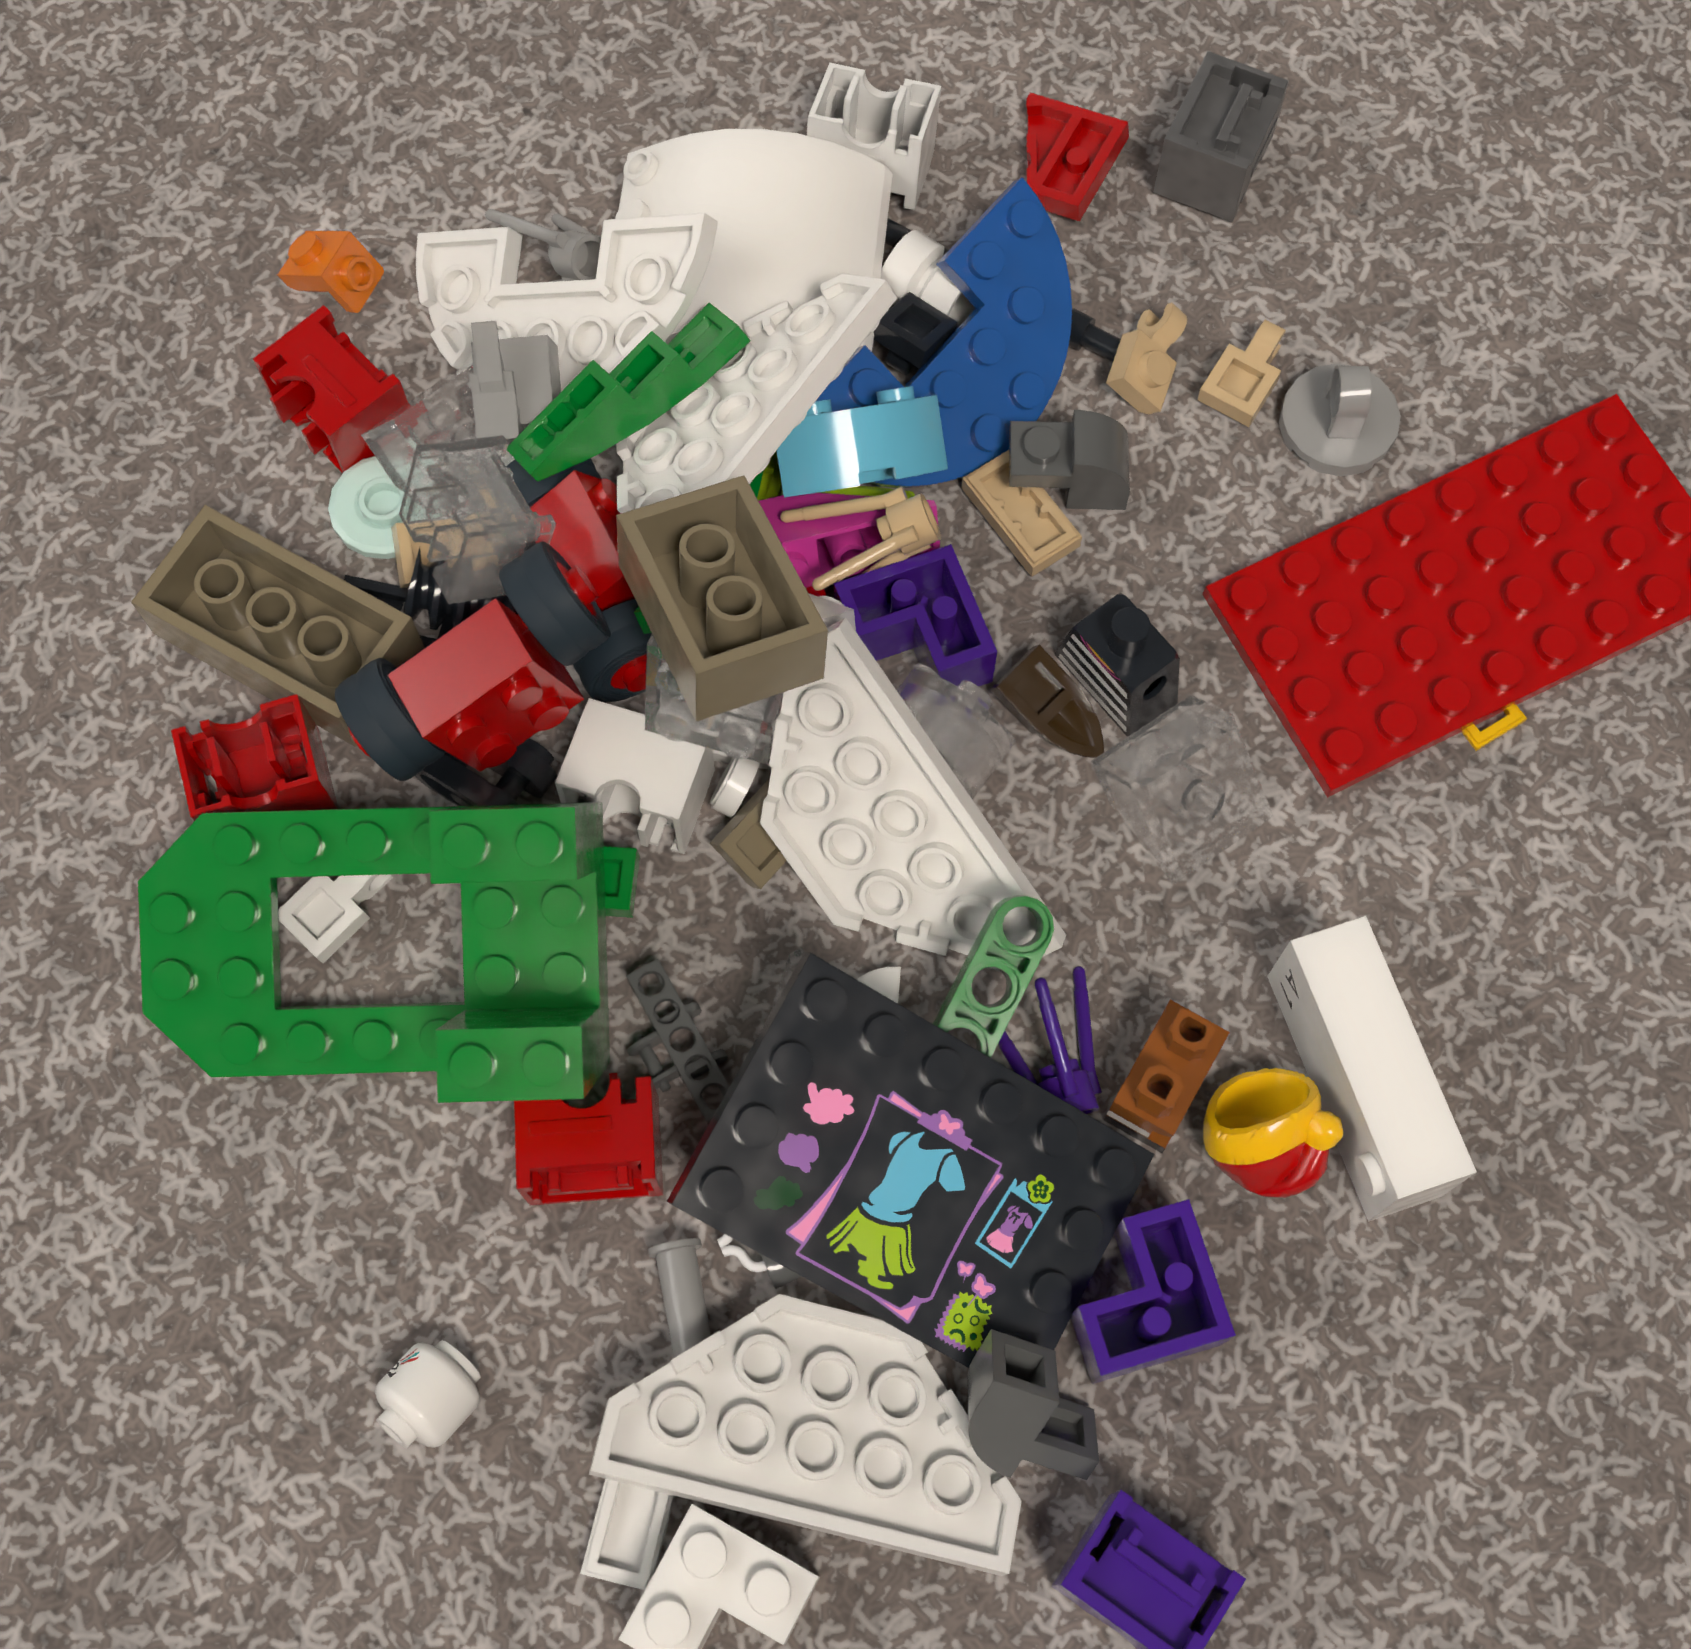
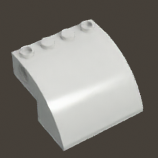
M721 129L692 133L628 153L623 170L624 180L619 210L615 219L706 213L718 221L714 246L703 279L685 315L672 334L666 339L665 342L667 344L709 302L734 321L747 334L744 330V321L785 301H788L791 307L795 309L823 295L820 284L842 273L881 279L893 173L886 165L865 154L831 141L799 133L768 129ZM874 333L867 336L859 347L866 345L872 352Z

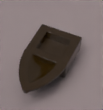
M1040 644L1033 646L990 689L1032 734L1039 733L1051 744L1071 754L1098 759L1104 755L1101 725L1091 702L1082 689Z

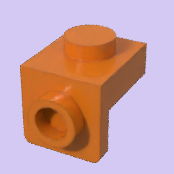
M305 231L304 234L291 244L288 251L289 257L277 276L288 287L297 291L329 292L347 312L359 313L382 278L384 269L350 231Z

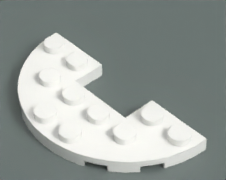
M706 213L604 220L596 279L516 284L523 235L510 227L418 233L416 280L420 304L428 307L435 329L430 335L449 364L460 370L468 378V374H473L471 323L496 321L499 339L548 335L558 346L562 392L592 360L596 361L605 371L610 373L651 331L664 342L685 315L698 291L710 261L718 221Z

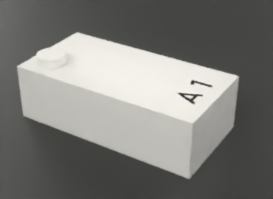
M1364 916L1290 940L1267 977L1307 1074L1318 1087L1321 1095L1322 1110L1330 1111L1341 1119L1344 1133L1341 1140L1337 1143V1147L1368 1222L1444 1196L1477 1171L1367 917Z

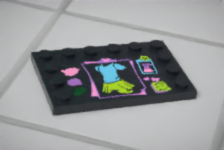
M804 952L667 1202L969 1368L974 1356L991 1329L1055 1350L1155 1154L812 953Z

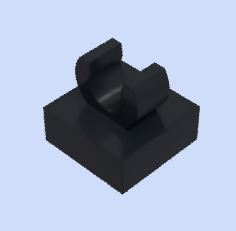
M909 292L880 319L878 327L873 332L874 340L889 349L886 363L906 376L910 372L912 364L920 369L955 332L958 322Z

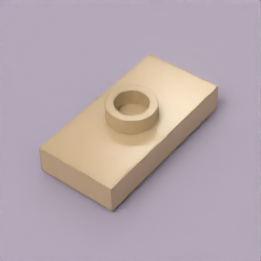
M1009 450L962 478L961 489L1031 577L1081 546V534L1044 488L1009 487Z

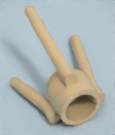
M901 486L883 495L786 510L781 513L780 518L784 523L886 509V515L876 520L883 542L815 578L812 582V587L819 591L876 561L878 562L866 569L862 574L906 560L931 548L930 544L941 540L938 524L924 495L920 493L908 499L904 488Z

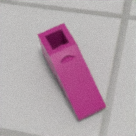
M812 493L791 497L781 495L759 501L805 588L812 586L815 578L883 542L876 520L886 515V509L784 523L781 520V513L786 510L872 496ZM927 500L938 524L937 505L934 500ZM940 540L930 544L931 548L911 557L940 548ZM878 561L874 562L873 564H871V565H869V566H867V567H865V568L859 570L858 572H856V573H854V574H852V575H850V576H848V577L862 574L866 569H868L869 567H871L872 565H874V564L877 563Z

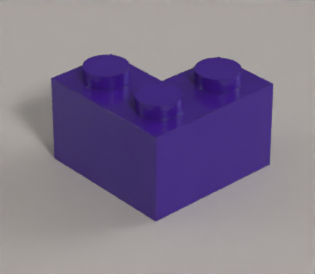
M951 544L834 583V599L840 601L844 606L854 609L856 633L874 659L878 661L913 649L935 702L993 682L998 651Z
M1187 1199L1123 1218L1114 1235L1132 1290L1078 1306L1071 1317L1092 1384L1218 1347L1236 1336L1190 1200Z

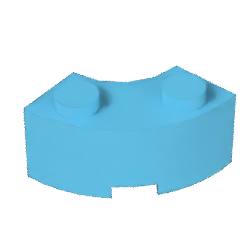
M913 386L876 392L877 405L832 412L830 399L814 402L807 411L805 419L791 431L776 450L784 497L856 487L863 483L894 478V480L948 469L937 395L915 398Z

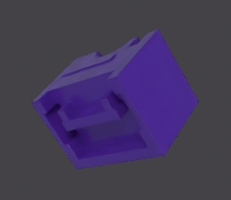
M1119 1490L1107 1497L1053 1582L1052 1587L1087 1613L1111 1627L1137 1649H1204L1246 1578L1235 1570H1229L1135 1503L1133 1498L1127 1493ZM1112 1517L1122 1518L1124 1521L1121 1526L1114 1532L1113 1538L1104 1553L1095 1561V1558L1090 1555L1091 1550L1095 1549L1111 1525L1109 1522ZM1213 1588L1214 1591L1212 1592L1208 1601L1204 1605L1203 1609L1201 1610L1197 1619L1193 1623L1192 1627L1189 1629L1190 1624L1194 1620L1195 1616L1197 1615L1198 1611L1200 1610L1201 1606L1203 1605V1603L1205 1602L1206 1598L1208 1597L1209 1593Z

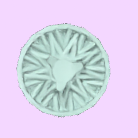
M381 454L362 459L344 471L332 488L328 506L332 527L347 548L365 557L394 558L396 556L391 527L395 523L440 519L442 508L437 504L442 500L436 480L432 482L425 480L424 478L430 474L422 464L406 456ZM417 483L423 486L418 492L411 488ZM429 492H432L436 495V497H434L432 500H429L424 496Z

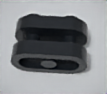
M529 738L516 747V752L509 760L501 765L489 768L502 776L496 785L466 768L468 764L448 752L434 763L426 766L415 777L426 787L456 806L519 805L516 800L523 790L534 797L542 798L557 778V774L550 766L554 761L552 754L542 745Z

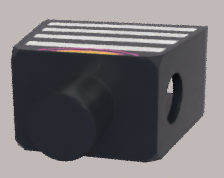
M1122 593L1117 594L1078 622L1055 652V656L1129 739H1132L1178 703L1180 658L1176 650L1150 623L1147 614L1137 608ZM1148 689L1150 693L1143 696L1145 690Z

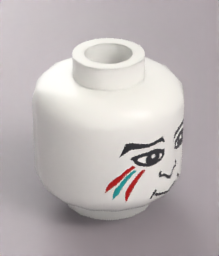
M441 1340L436 1346L423 1342L417 1343L378 1382L375 1388V1395L384 1412L376 1420L393 1440L406 1449L415 1440L427 1447H439L452 1436L479 1405L480 1395L475 1383L481 1376L473 1364L446 1341Z

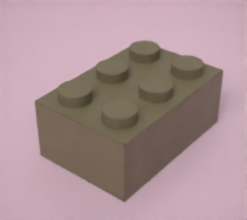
M745 475L616 515L619 567L696 722L824 679L828 629Z

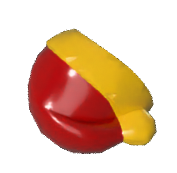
M1263 1068L1258 1071L1245 1072L1221 1084L1208 1103L1203 1121L1205 1150L1213 1158L1214 1164L1244 1189L1263 1197L1286 1198L1315 1186L1327 1170L1329 1149L1337 1145L1344 1133L1341 1119L1330 1111L1321 1110V1095L1315 1082L1310 1077H1305L1303 1073L1279 1068Z

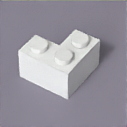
M691 1504L619 1640L634 1649H702L722 1610L773 1640L785 1645L820 1577Z

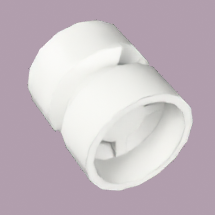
M912 230L896 244L882 267L881 279L887 280L897 297L892 306L907 293L911 292L957 321V329L974 311L975 307L936 265L944 256V246L919 230Z

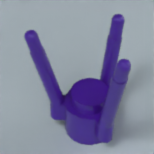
M1077 966L1073 969L1080 1067L1077 1059L1069 1060L1048 983L1042 977L1035 980L1034 986L1055 1064L1039 1070L1042 1082L1038 1084L1006 1031H1004L998 1045L1015 1073L1088 1115L1099 1110L1095 1095L1101 1094L1102 1090L1095 1071L1086 972L1083 967Z

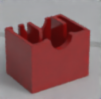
M323 305L253 358V361L271 396L270 401L279 419L283 423L290 419L297 427L304 423L312 422L301 430L310 451L316 455L326 447L323 451L324 455L343 473L360 460L379 455L416 426V422L400 380L393 373L387 376L382 369L378 370L351 343L349 336L344 331L338 335L333 324L335 322L333 315Z
M298 694L259 704V712L241 722L219 724L209 719L199 722L203 732L193 735L186 726L171 730L190 817L194 821L202 813L339 809L319 729ZM210 775L215 780L218 792H215L218 803L215 804L212 802L206 777Z
M609 1073L610 1084L606 1095L600 1102L588 1108L571 1107L567 1103V1099L514 1101L516 1189L530 1206L663 1196L659 1096L651 1076L635 1077L636 1099L626 1100L625 1098L622 1099V1082L618 1073Z

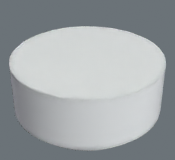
M742 752L735 753L714 790L710 800L711 808L732 818L746 796L760 762Z

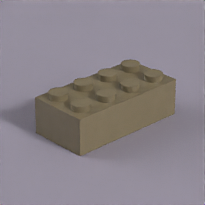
M207 505L203 506L131 601L148 627L158 637L272 701L298 694L317 726L354 747L357 744L351 737L348 726L337 706L335 689L341 682L351 675L358 673L362 667L372 660L384 658L398 668L425 649L410 616Z

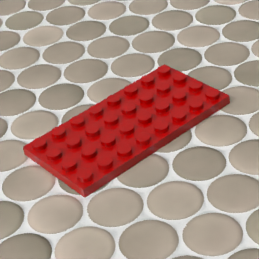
M1615 394L1205 586L1203 596L1328 798L1462 732V730L1473 724L1477 725L1503 712L1513 704L1518 705L1691 620V497L1620 397Z

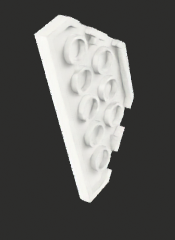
M842 273L820 284L823 295L795 309L791 307L788 301H785L744 321V330L751 341L693 393L651 424L616 444V453L623 460V474L617 476V510L620 514L745 475L750 484L756 475L767 467L772 455L791 431L805 419L807 411L830 382L841 374L845 363L865 338L876 330L880 319L896 301L897 297L887 280Z
M845 617L827 628L824 679L783 692L781 711L776 718L769 766L772 769L768 795L763 801L760 824L833 925L859 931L862 920L866 919L897 930L895 941L897 943L946 956L948 949L968 955L990 911L998 902L1007 897L1028 896L1038 899L1044 905L1045 903ZM1022 906L1010 910L1003 922V932L1007 940L1014 945H1024L1034 937L1037 922L1033 913ZM1053 915L1054 932L1043 956L1062 948L1066 937L1065 932ZM986 967L1000 971L997 967Z
M782 1294L776 1295L724 1330H719L641 1381L631 1384L610 1397L605 1407L589 1470V1475L999 1576H1005L1010 1573L1022 1502L1007 1477H1002L1000 1473L988 1467L976 1455L970 1443L968 1415L952 1389L947 1390L925 1355L928 1351L922 1342L880 1319Z

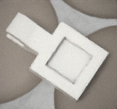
M391 875L339 876L334 882L328 876L312 877L278 909L279 921L320 962L325 963L370 919L358 905L364 900L372 898L393 877Z

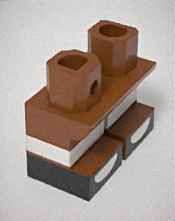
M1170 999L1115 1097L1104 1121L1163 1153L1171 1137L1177 1131L1230 1032Z

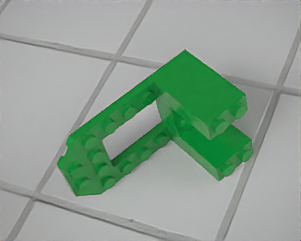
M602 802L202 813L138 881L142 1013L210 1077L437 1071L438 1103L584 1099L610 1064ZM430 873L431 884L461 883L464 1002L281 1007L277 878Z

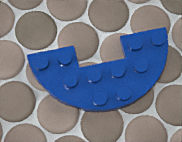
M1023 177L1012 182L936 263L941 271L976 308L904 386L868 347L863 345L857 348L845 363L841 374L830 382L816 400L830 399L832 412L877 405L876 392L913 386L915 398L937 395L948 469L894 480V478L869 483L877 484L876 486L891 488H899L901 486L903 488L923 487L968 475L1009 450L1011 421H1037L1051 399L1060 379L1068 352L1072 321L1071 284L1063 249L1052 221L1039 198Z

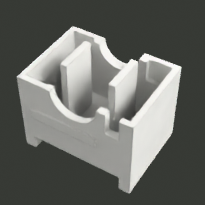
M829 63L808 115L807 136L834 142L865 154L886 165L893 173L891 193L905 195L904 208L915 210L934 153L941 86L905 78L904 84L900 85L898 90L885 92L876 89L870 84L865 70Z
M588 698L555 782L561 803L602 802L603 825L609 818L620 813H631L641 817L637 831L640 845L648 847V844L658 846L665 825L674 827L676 836L671 850L685 854L715 771L711 734Z

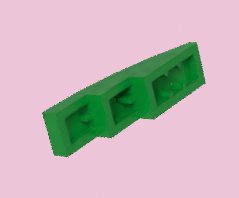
M709 302L669 344L651 331L610 373L605 371L596 361L592 360L505 449L539 482L600 454L651 424L707 382L751 340L734 321Z

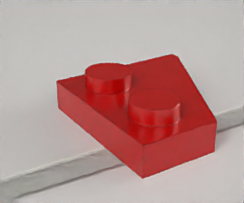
M1030 92L1026 98L1028 115L1027 184L1037 195L1046 211L1080 222L1129 138L1128 121Z

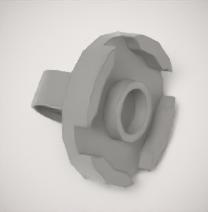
M1337 363L1315 367L1297 377L1285 394L1282 402L1279 427L1284 444L1290 451L1294 450L1301 459L1308 462V467L1319 473L1341 477L1364 473L1388 454L1398 437L1401 415L1394 394L1380 378L1371 374L1369 366H1350Z

